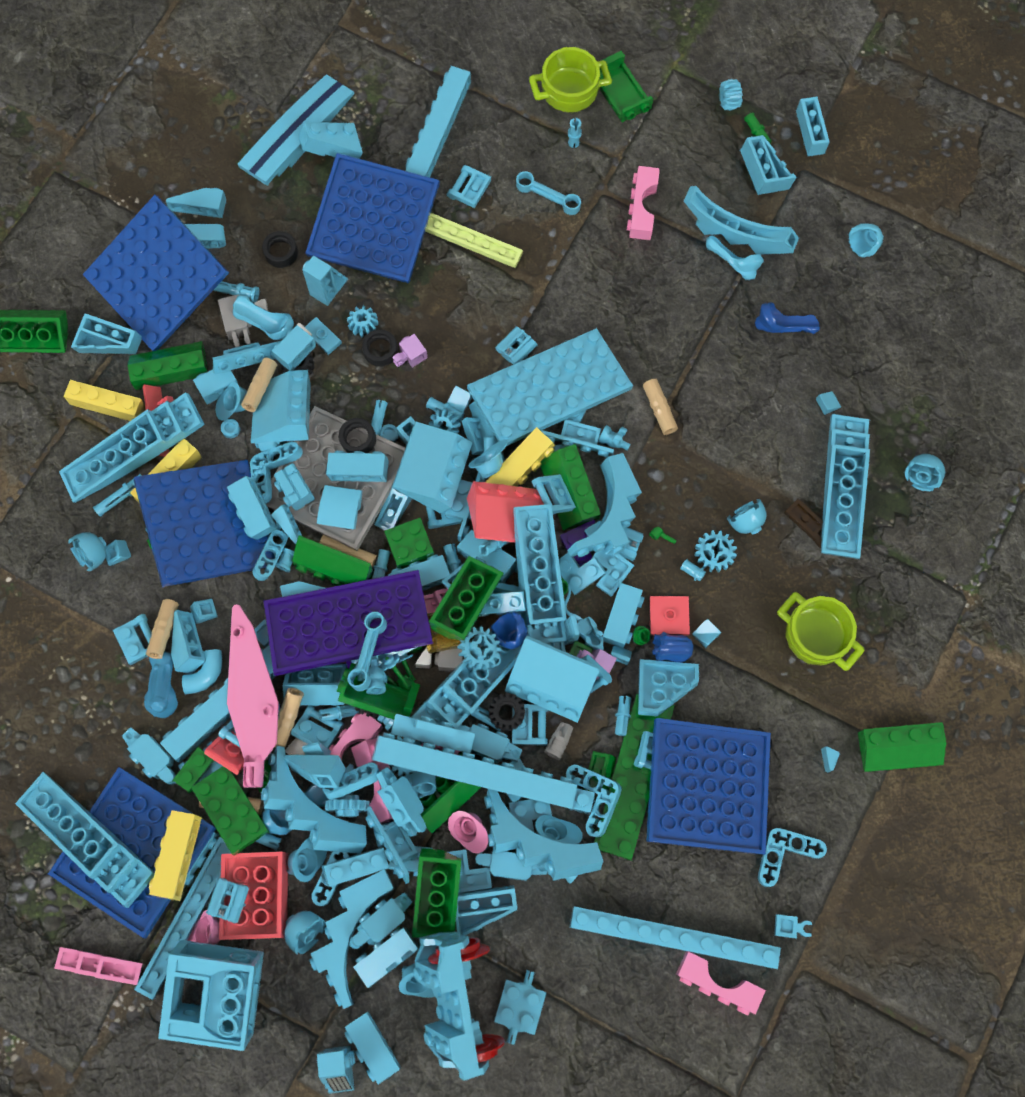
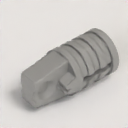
M561 722L554 734H552V738L549 740L544 753L560 760L566 745L569 743L573 727Z

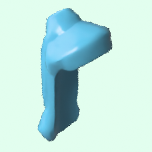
M711 235L706 239L707 250L718 254L726 260L745 280L755 279L756 271L764 262L761 254L750 255L746 258L737 257L716 237Z
M238 295L233 304L232 313L236 319L244 320L258 327L273 340L284 339L287 332L293 329L294 322L290 314L266 311L255 305L246 295Z

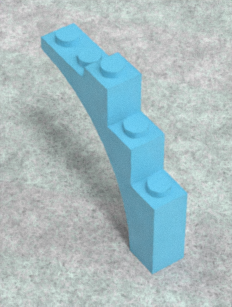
M690 186L684 199L685 204L697 217L696 225L704 235L722 234L730 245L749 244L755 254H785L794 252L799 237L791 227L763 225L738 217L712 202L697 186Z
M623 453L607 457L600 465L607 489V505L604 517L593 534L575 542L567 550L570 557L576 555L582 557L593 550L595 552L604 550L605 554H619L625 550L624 547L629 543L624 529L631 525L630 522L636 517L630 504L637 501L636 498L642 492Z
M276 746L274 752L270 753L268 763L271 766L269 782L261 791L264 809L286 811L285 820L288 821V829L311 831L310 841L313 842V850L360 854L367 844L366 825L350 823L336 818L314 804L298 787L291 775L287 761L284 758L286 755L285 747Z
M488 789L487 796L484 797L485 806L490 808L491 812L488 845L493 847L494 854L516 849L518 860H522L524 867L546 862L547 872L552 875L553 881L601 869L603 858L597 842L569 844L538 835L522 825L509 812L501 800L498 791Z
M385 869L339 891L341 895L338 898L342 908H347L348 911L325 922L327 927L324 928L327 938L329 940L332 939L333 942L310 953L312 958L309 960L313 970H318L319 973L327 970L326 979L330 987L334 985L337 992L334 994L338 1006H343V1009L354 1004L348 988L346 972L350 939L358 926L359 920L368 909L381 897L395 889Z

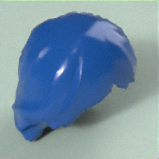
M515 611L507 612L506 615L500 616L490 627L492 633L496 634L494 640L500 641L499 645L507 649H515L522 646L526 635L528 636L524 618Z

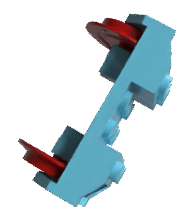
M441 932L420 937V946L415 958L416 968H414V977L418 983L433 990L438 1003L436 1013L440 1021L425 1025V1043L438 1058L439 1065L443 1068H456L462 1080L465 1081L483 1075L489 1068L488 1060L497 1055L498 1049L505 1044V1039L500 1035L482 1034L479 1021H474V1018L471 1019L465 980L472 978L470 960L487 954L490 951V947L486 944H480V939L469 938L468 936L460 935L458 932Z

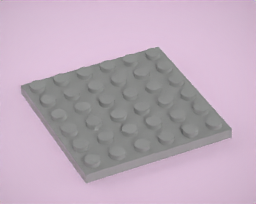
M314 406L309 418V440L294 441L302 448V456L296 461L279 466L275 473L283 470L291 463L294 464L315 497L314 501L306 504L299 510L295 511L292 506L289 507L296 522L358 551L389 496L405 447L376 434V444L369 453L379 451L387 456L389 460L387 482L331 481L326 475L328 453H335V451L346 452L338 438L339 430L346 420ZM364 428L353 429L347 436L348 444L355 447L362 445L368 438V432ZM273 476L271 479L272 499L266 505L275 511L286 503L283 500L285 494L283 491H278L274 484L277 480ZM325 485L363 490L356 529L317 524L319 505Z

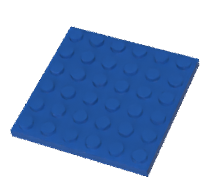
M337 153L305 254L309 257L315 256L320 260L409 284L440 184L439 180Z
M154 195L83 275L127 324L142 336L141 339L152 351H156L230 272L157 195Z
M248 460L134 477L135 488L162 587L253 570L269 534L259 540L247 536L244 531L245 525L237 516V508L229 499V491L227 489L229 485L243 477H251ZM271 551L265 552V556L268 559L275 558Z
M655 718L646 842L766 854L771 733Z
M118 767L89 811L154 872L156 870L155 861L161 851L160 843L167 829L166 821L171 811L194 814ZM201 819L188 872L216 830V827ZM64 852L61 853L48 875L145 939H147L171 899L149 895L148 884L131 906L126 908L112 894L106 892L94 879L90 878Z

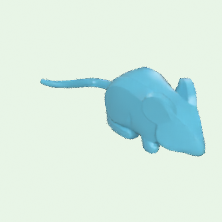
M568 587V595L564 601L566 614L568 616H576L580 637L585 641L584 645L593 648V650H604L603 633L597 629L595 621L590 617L582 619L580 616L568 611L567 603L571 595V589Z

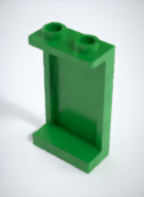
M619 51L603 59L607 63L612 83L599 87L620 121L624 122L632 120L642 112L646 113L652 108L653 97H647L624 63L625 55L622 51ZM599 68V69H600V80H601V79H604V77H603L601 68Z
M351 663L349 669L345 668L342 676L344 681L340 680L336 691L340 693L339 702L393 720L396 714L410 717L420 684L413 682L409 691L385 683V693L370 695L366 693V690L356 691L348 682V675L354 669L355 663ZM357 676L353 681L354 685H360L364 682L358 681Z

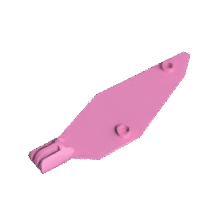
M234 605L231 618L227 706L244 758L243 787L253 788L263 787L264 761L277 744L279 702L254 627L241 606Z

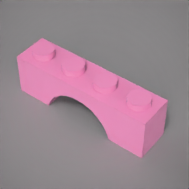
M638 166L637 173L633 175L632 183L636 184V186L631 191V199H634V202L629 207V215H632V219H628L627 230L630 231L629 238L651 240L654 215L645 210L642 201L647 196L656 193L660 168Z
M357 713L352 718V725L348 730L345 728L338 737L340 740L337 744H332L329 747L330 755H339L342 761L343 754L349 746L357 742L376 738L383 729L382 724L371 716H366L367 713H363V715Z
M377 738L365 740L351 748L357 767L373 762L377 764L380 771L386 767L390 769L389 764L372 760ZM379 781L373 783L374 796L369 807L371 806L380 824L394 819L377 792L382 788Z
M689 951L685 952L676 975L681 977L680 982L691 986L693 983L699 986L698 991L708 996L713 993L719 996L718 1001L728 1006L730 1003L737 1005V1011L747 1016L749 1013L756 1014L766 991L745 980L731 988L718 986L709 975L708 961Z

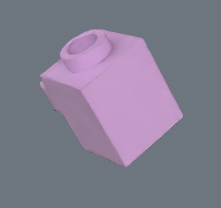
M413 334L401 340L399 343L401 353H397L392 357L397 367L408 361L413 368L427 359V350L416 335Z
M601 649L593 650L592 654L586 650L579 651L578 658H583L587 654L590 655L609 674L617 659Z

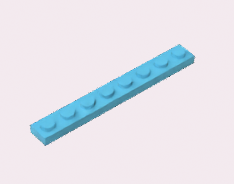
M222 837L218 838L134 989L152 1000L156 998L166 979L169 953L180 940L187 941L213 894L217 879L221 878V854H232Z

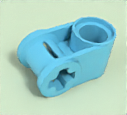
M417 771L403 776L408 779L419 799L436 791L435 775Z

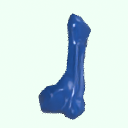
M772 302L762 304L760 314L754 322L758 330L771 333L805 331L815 334L820 330L816 316H785L775 308Z

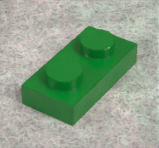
M197 747L173 781L190 793L192 791L191 787L199 782L214 760Z

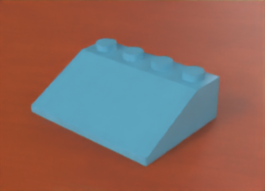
M308 370L287 371L270 380L256 411L253 412L251 443L309 440L311 384Z
M415 422L392 488L438 513L450 509L473 442L457 433Z
M526 635L505 692L514 694L521 699L578 723L601 667Z

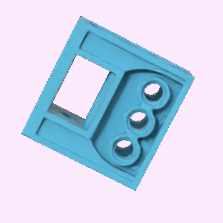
M180 940L168 957L158 1039L244 1051L254 1034L264 952ZM185 978L204 981L201 1005L182 1003Z

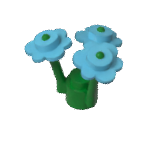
M407 653L401 656L393 654L383 659V663L379 667L383 671L392 668L399 678L396 683L387 675V681L391 685L410 691L412 683L416 678L411 673L406 659L412 657L413 654L409 656ZM402 662L408 676L406 674L402 675L395 665Z

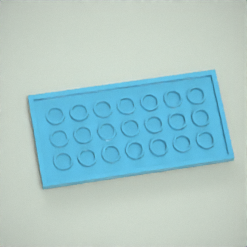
M597 328L467 385L469 393L498 442L507 440V446L528 437L536 427L541 431L633 388L631 381Z

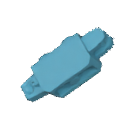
M478 723V726L473 724L471 728L461 724L457 728L475 733L471 753L494 759L495 763H499L503 759L518 762L521 756L522 749L510 743V739L502 732H491L489 727Z
M129 728L122 735L129 746L127 748L131 753L129 757L136 764L141 763L144 767L142 771L149 778L153 776L156 779L160 778L166 784H175L176 782L173 779L176 774L171 769L174 759L153 737H150L148 734L140 735L134 729Z
M389 767L379 771L376 776L382 789L377 792L398 827L402 826L410 837L416 836L417 832H424L427 827L420 815L423 812L424 806L408 779L403 776L397 779Z
M494 850L492 854L479 853L475 858L476 864L490 867V872L494 877L526 881L531 875L547 874L546 862L524 867L522 860H518L517 853L509 852V850L495 854Z
M403 893L395 899L391 898L387 902L383 899L375 906L376 912L372 915L369 912L359 920L361 924L356 928L359 932L350 939V947L358 949L366 942L369 945H376L405 920L404 911L412 903L407 894Z

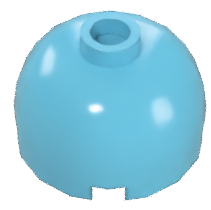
M931 454L915 456L905 470L906 480H910L914 483L912 486L921 491L930 492L934 488H939L945 477L943 462Z
M756 499V504L751 501L734 511L735 516L731 517L729 515L727 517L734 530L742 534L751 532L752 535L762 530L761 526L765 523L767 513L760 499Z
M84 532L69 539L68 543L72 542L74 546L70 548L73 555L82 567L85 564L89 567L87 571H92L103 563L106 557V542L102 537H97L90 532Z
M302 911L291 915L286 921L284 930L286 944L296 954L298 952L300 954L306 953L318 942V940L314 939L319 932L323 934L326 925L325 921L311 911Z

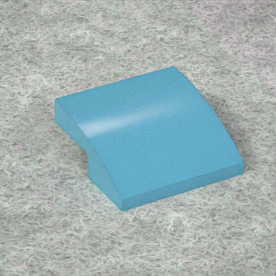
M325 485L319 505L317 524L356 529L363 490Z

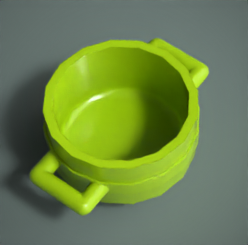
M564 47L548 56L543 65L542 73L530 76L529 82L535 100L545 99L552 107L563 112H578L588 108L595 101L599 87L610 85L612 79L606 61H596L595 57L586 50L577 47ZM599 68H601V71H602V74H603V77H604V79H601V80H600V69H599ZM541 81L542 86L541 93L539 91L537 82Z
M794 592L777 611V615L787 623L786 639L789 648L797 658L808 664L822 666L836 663L840 668L848 671L865 651L864 647L855 640L857 625L853 613L844 603L835 598L818 596L806 600L799 593ZM795 602H798L800 605L793 610L790 616L787 611ZM852 647L855 651L850 655V657L846 661H844L842 657L845 654H847Z

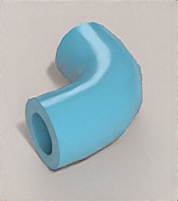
M221 650L203 651L205 662L202 664L201 669L196 673L182 676L184 694H193L206 690L216 682L222 669Z

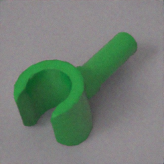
M655 527L649 533V536L654 540L662 537L673 544L677 541L666 535L660 527Z

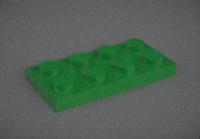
M224 766L191 787L232 855H236L269 832L233 773Z

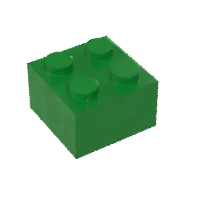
M421 518L384 530L397 568L404 569L410 567L411 563L427 561V558L434 555Z

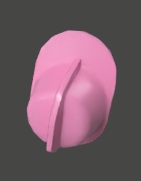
M457 811L449 817L448 828L451 835L472 853H481L487 848L489 842L488 833L478 815Z
M207 910L204 911L187 941L214 945L219 943V918L208 915L206 913Z

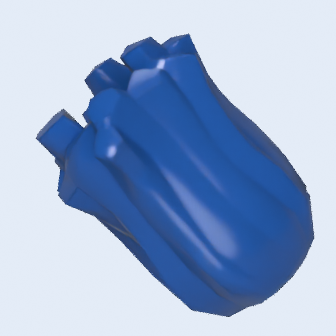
M665 632L660 635H654L653 644L655 646L652 649V653L655 655L656 660L685 662L692 656L693 643L688 637L669 635Z

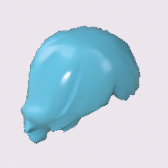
M861 223L851 228L848 234V242L852 251L859 257H870L881 247L884 236L881 229L875 224Z

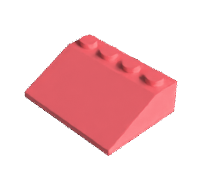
M473 481L467 496L474 535L478 539L515 543L513 508L544 505L537 489Z
M288 853L221 854V878L249 887L245 900V907L242 909L238 923H232L219 918V940L284 938L288 909ZM230 895L225 897L224 905H229Z

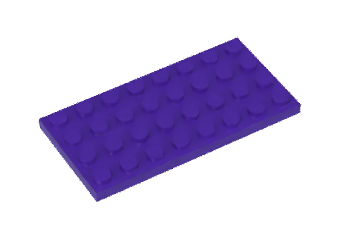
M419 570L264 601L273 673L275 676L359 659L368 630L365 627L364 620L371 612L381 613L387 622L385 631L378 635L373 656L433 644ZM381 618L373 619L370 623V628L379 627L382 622Z

